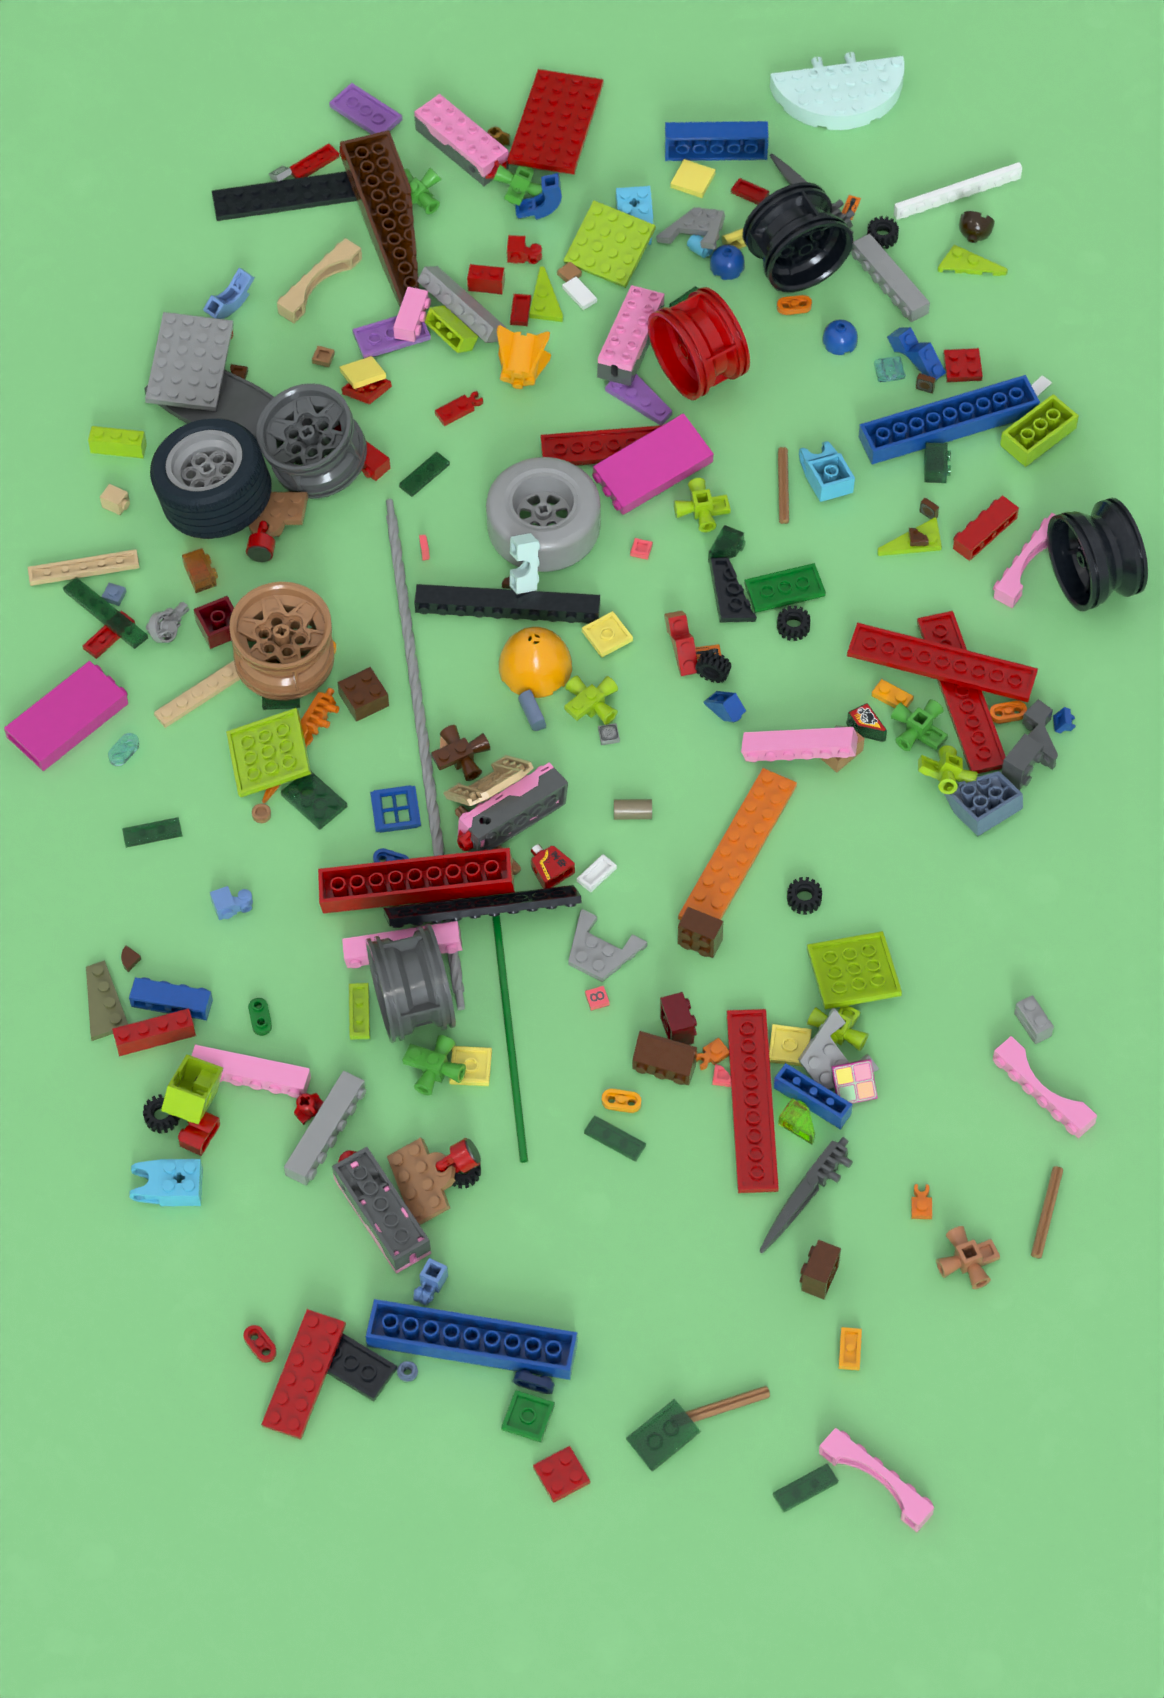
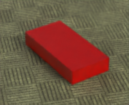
M741 178L737 180L731 189L732 194L757 205L769 196V190Z
M514 294L510 325L528 326L531 295Z

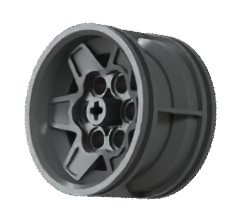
M309 383L290 387L279 393L266 405L257 423L256 438L261 452L272 466L273 472L281 485L289 492H307L309 499L334 495L349 486L357 478L364 466L367 456L365 436L358 423L353 419L352 412L344 398L330 387ZM341 424V431L334 429Z
M430 923L425 924V929L421 925L417 926L412 937L393 941L390 938L380 939L379 936H376L373 942L370 938L365 940L378 1004L391 1043L396 1042L397 1037L400 1041L404 1040V1036L412 1034L415 1027L434 1023L442 1030H446L447 1025L450 1028L456 1026L454 1007L443 959Z

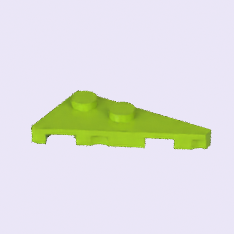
M955 244L938 266V272L955 270V273L982 275V272L993 273V276H1006L1008 271L1007 268Z
M540 266L529 316L534 319L563 322V314L544 266Z
M933 518L915 528L928 537L929 546L910 547L909 532L879 547L878 556L940 551L942 545L937 518Z

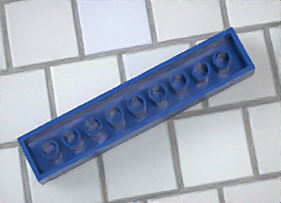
M1023 375L860 424L859 439L871 464H876L1018 421L1038 406L1040 401L1027 376Z
M374 1299L366 1333L367 1347L512 1371L527 1370L536 1375L570 1380L578 1335L577 1332Z

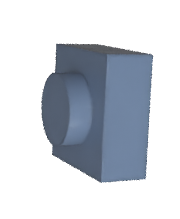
M108 583L102 595V601L119 606L126 594V588Z

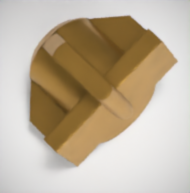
M498 126L492 127L487 131L501 145H510V134L503 132Z

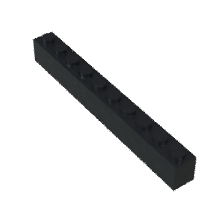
M417 584L414 601L415 613L475 616L479 618L493 617L496 619L512 618L514 620L530 619L532 621L547 620L550 622L564 621L568 623L581 622L587 624L599 619L600 595L543 591L516 594L513 590Z

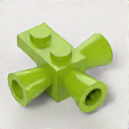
M694 478L688 483L692 493L691 501L674 500L676 518L693 512L695 519L699 518V531L710 532L717 526L712 516L729 514L731 512L727 495L711 497L710 489H706L705 480L703 478Z
M578 675L568 681L565 689L576 695V697L564 705V710L575 720L578 721L586 714L590 718L597 714L605 725L614 720L618 711L605 704V697L618 691V686L612 678L606 676L597 688L593 684L586 687Z
M946 745L939 749V762L924 755H921L918 759V771L925 776H930L940 781L938 788L944 794H952L957 790L956 780L968 783L977 779V772L963 769V758L957 756V750L953 746Z
M842 1006L838 1013L845 1021V1024L830 1037L836 1045H842L846 1040L858 1051H861L869 1034L852 1029L861 1012L850 1006ZM815 1007L809 1016L807 1025L819 1028L828 1016Z

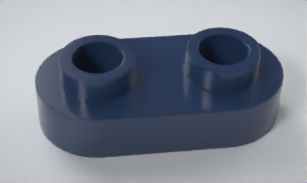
M527 1370L516 1372L513 1378V1382L516 1385L543 1394H552L555 1386L550 1377L532 1375Z

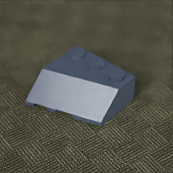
M999 771L977 777V780L968 783L965 781L959 782L958 788L954 793L944 794L954 814L977 836L1023 809V793Z

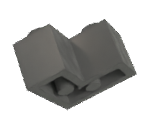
M1026 734L1022 736L1005 757L1001 772L1019 791L1023 786H1027L1032 779L1030 774L1033 771V766L1035 763H1040L1044 757V745Z

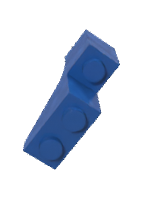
M900 327L887 336L894 352L906 355L922 374L934 377L937 380L946 373L931 342L919 343L911 327Z

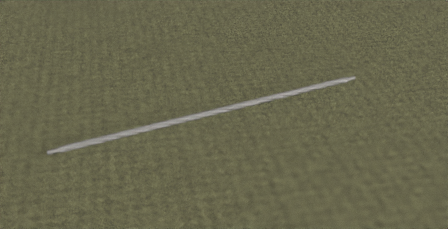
M387 499L388 515H386L408 665L411 698L415 714V726L422 764L434 856L445 855L443 852L444 843L440 828L439 808L436 801L435 780L432 775L433 766L429 752V737L425 726L426 717L422 703V688L418 677L419 668L415 654L416 646L412 631L411 611L408 606L409 597L405 583L401 541L398 536V520L395 515L393 500ZM447 919V920H443V923L454 922V921H451L450 919ZM457 951L453 954L448 953L452 989L456 996L457 1010H464V985L462 983L461 962Z

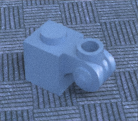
M228 886L210 892L211 901L219 920L229 919L236 915L237 912L246 913L252 909V893L247 889L240 890L238 897L231 895Z
M431 1258L428 1259L420 1273L421 1287L419 1286L414 1290V1301H419V1303L425 1306L433 1301V1295L435 1292H440L448 1278L446 1265Z

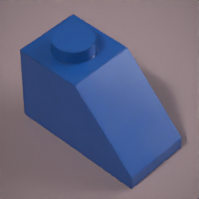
M716 691L704 701V704L723 721L736 722L746 712L739 697L733 692Z

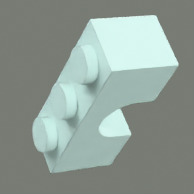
M531 533L510 537V554L517 561H523L520 567L510 570L509 586L516 594L536 591L537 583H539L537 572L540 564L538 558L540 544Z

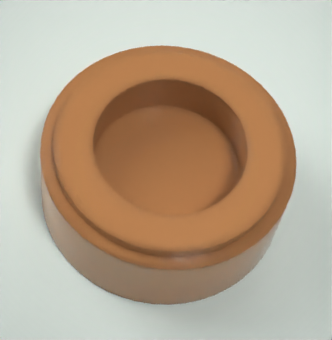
M266 804L255 805L252 809L254 821L257 823L269 821L271 818L270 807Z

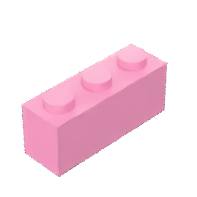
M407 287L393 327L395 339L415 342L416 337L420 336L421 323L425 322L426 319L425 311L430 308L431 298H429L427 290Z

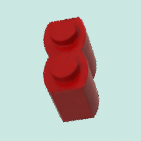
M206 1112L199 1124L188 1122L186 1128H182L178 1135L180 1147L202 1156L219 1129V1117Z

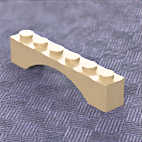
M346 238L338 243L330 253H327L318 264L313 266L310 272L302 276L296 285H293L284 296L278 299V314L295 323L305 314L306 303L312 290L329 276L351 270L362 260L361 248Z

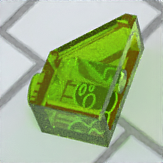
M792 1098L779 1115L778 1125L812 1145L815 1139V1130L810 1110L804 1102L796 1101Z

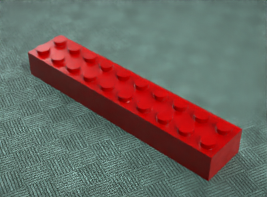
M510 848L318 869L319 903L323 914L515 893L513 859Z

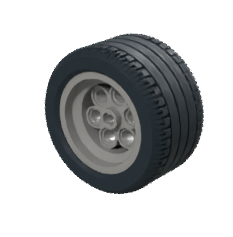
M210 418L183 425L162 441L151 461V482L166 518L178 531L191 537L201 539L221 538L243 530L261 515L271 496L272 483L270 473L256 438L247 428L230 420Z

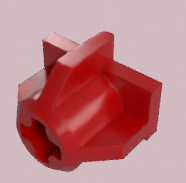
M303 1093L296 1100L297 1107L294 1115L304 1125L308 1120L316 1116L324 1102L317 1093L311 1095Z

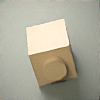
M111 484L106 487L100 496L102 507L118 515H121L130 505L128 492Z

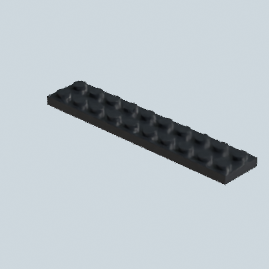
M346 171L212 190L216 221L357 201Z
M569 885L383 909L389 926L401 928L406 924L419 926L423 922L441 923L442 920L447 919L451 921H459L464 917L476 919L480 918L481 915L498 916L500 913L505 912L516 914L521 910L534 912L538 908L556 909L557 906L562 905L574 907L576 904L582 903L576 887Z

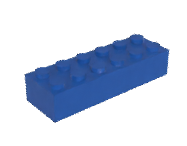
M768 121L665 122V161H683L684 159L689 161L767 160Z

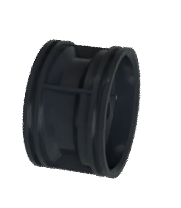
M801 182L775 191L753 209L744 224L742 233L744 243L755 257L763 259L764 274L770 284L779 291L798 292L821 283L842 266L851 252L853 234L844 220L831 214L832 204L830 198L823 188L817 184Z

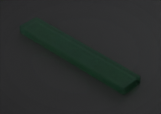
M77 577L63 587L67 595L132 648H137L148 639V635Z

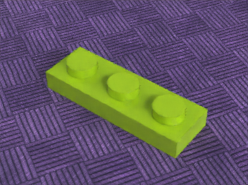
M368 983L349 984L350 1040L370 1039Z

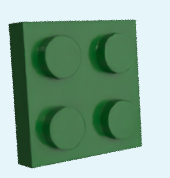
M515 1390L501 1429L541 1443L555 1402Z

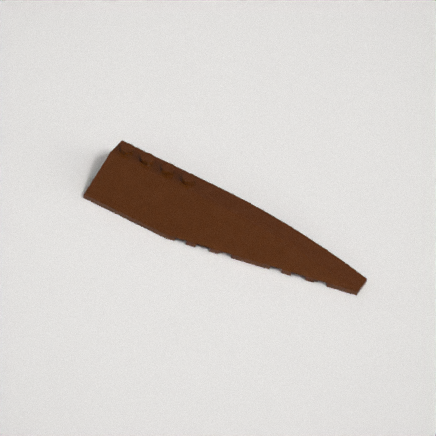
M387 130L341 141L339 154L381 265L396 300L401 307L407 287L419 289V283L417 282L419 278L411 186L391 133Z

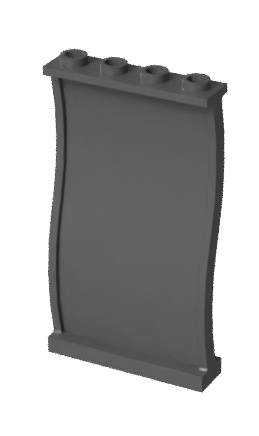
M224 370L216 411L158 405L187 424L210 418L226 419L239 423L247 428L256 438L259 417L274 396L259 386Z

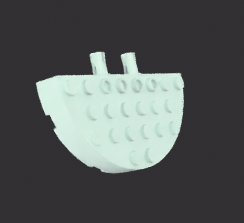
M848 52L844 56L846 64L823 67L822 58L818 56V62L816 57L811 60L813 68L770 74V89L774 99L783 106L784 111L802 123L813 127H827L829 130L858 128L870 124V121L876 118L880 119L896 104L903 86L904 59L903 56L856 62L855 54L851 52L850 58Z

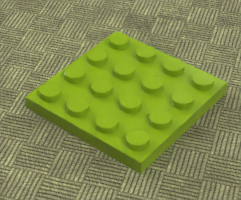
M593 200L563 261L565 264L571 262L580 270L626 288L656 226Z
M297 708L226 731L237 791L240 797L311 774Z
M883 931L807 944V951L825 1010L902 996V990Z

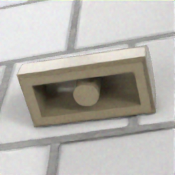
M614 799V820L652 819V799Z

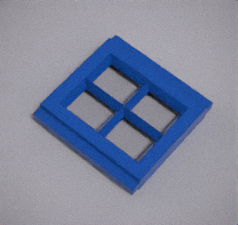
M409 785L370 792L376 832L383 833L421 826L415 786ZM406 794L407 806L397 807L396 795ZM392 796L393 807L383 809L381 797ZM408 809L410 821L399 822L398 811ZM394 811L396 823L385 824L384 812Z

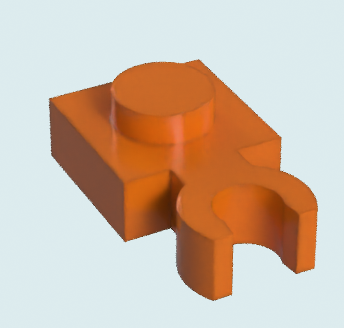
M719 1037L703 1047L704 1054H697L696 1062L699 1060L704 1062L700 1065V1070L706 1069L709 1062H712L715 1066V1064L729 1056V1049Z
M918 1184L914 1186V1195L916 1197L911 1199V1219H932V1197H927L929 1194L928 1184H926L925 1191L923 1192L918 1190Z

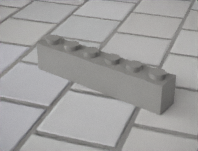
M871 234L853 242L851 251L853 258L858 260L863 270L871 275L875 283H878L883 293L891 298L892 303L901 310L904 317H907L912 323L929 314L930 302Z
M438 266L424 267L417 282L453 312L484 342H498L497 327L498 325L505 326Z
M342 1072L285 1164V1176L306 1186L310 1180L315 1178L319 1164L324 1163L329 1148H333L337 1141L338 1133L345 1129L346 1120L349 1115L352 1116L354 1114L359 1099L362 1100L366 1094L364 1080L348 1072Z

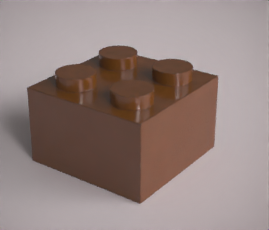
M371 667L337 682L339 695L356 722L389 706L388 693Z
M687 907L678 925V944L684 949L698 952L701 956L714 958L723 940L724 921Z
M821 1240L817 1241L816 1246H811L808 1254V1263L803 1264L800 1272L801 1291L823 1300L825 1299L840 1264L841 1248Z

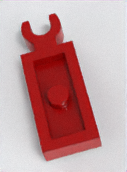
M477 391L471 393L468 398L466 395H463L436 409L435 415L446 426L475 411L474 406L482 405L483 398L475 399L478 397Z

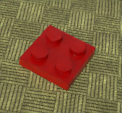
M979 348L944 350L943 356L947 382L982 381L983 375Z
M570 1446L533 1465V1469L553 1503L590 1484V1479Z

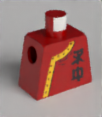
M538 844L531 849V853L534 855L531 859V868L543 889L553 888L575 873V863L555 846H550L544 850Z

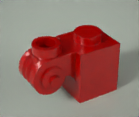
M508 235L507 263H525L527 261L530 264H536L542 259L541 245L534 243L529 248L526 246V236Z

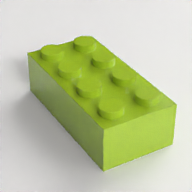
M1052 394L1003 431L1000 446L1026 467L1077 428L1079 415Z

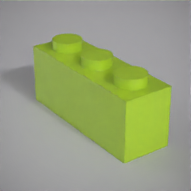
M445 305L430 307L425 323L457 353L472 351L478 336Z
M91 426L88 438L90 452L95 454L143 459L147 446L144 431Z

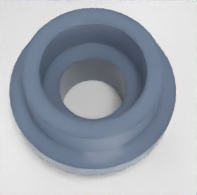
M405 1361L398 1366L397 1375L402 1381L410 1382L417 1377L418 1368L413 1362ZM410 1370L411 1373L409 1375L404 1374V1371Z

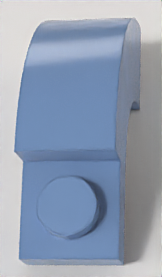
M239 268L229 286L221 294L210 296L203 311L216 319L230 316L248 298L250 293L247 291L255 277L244 269Z

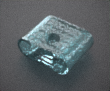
M901 357L882 358L874 361L879 382L902 380L905 378L906 375Z

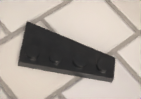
M710 558L709 564L719 621L756 622V614L750 608L751 604L743 593L744 589L737 580V575L729 558Z

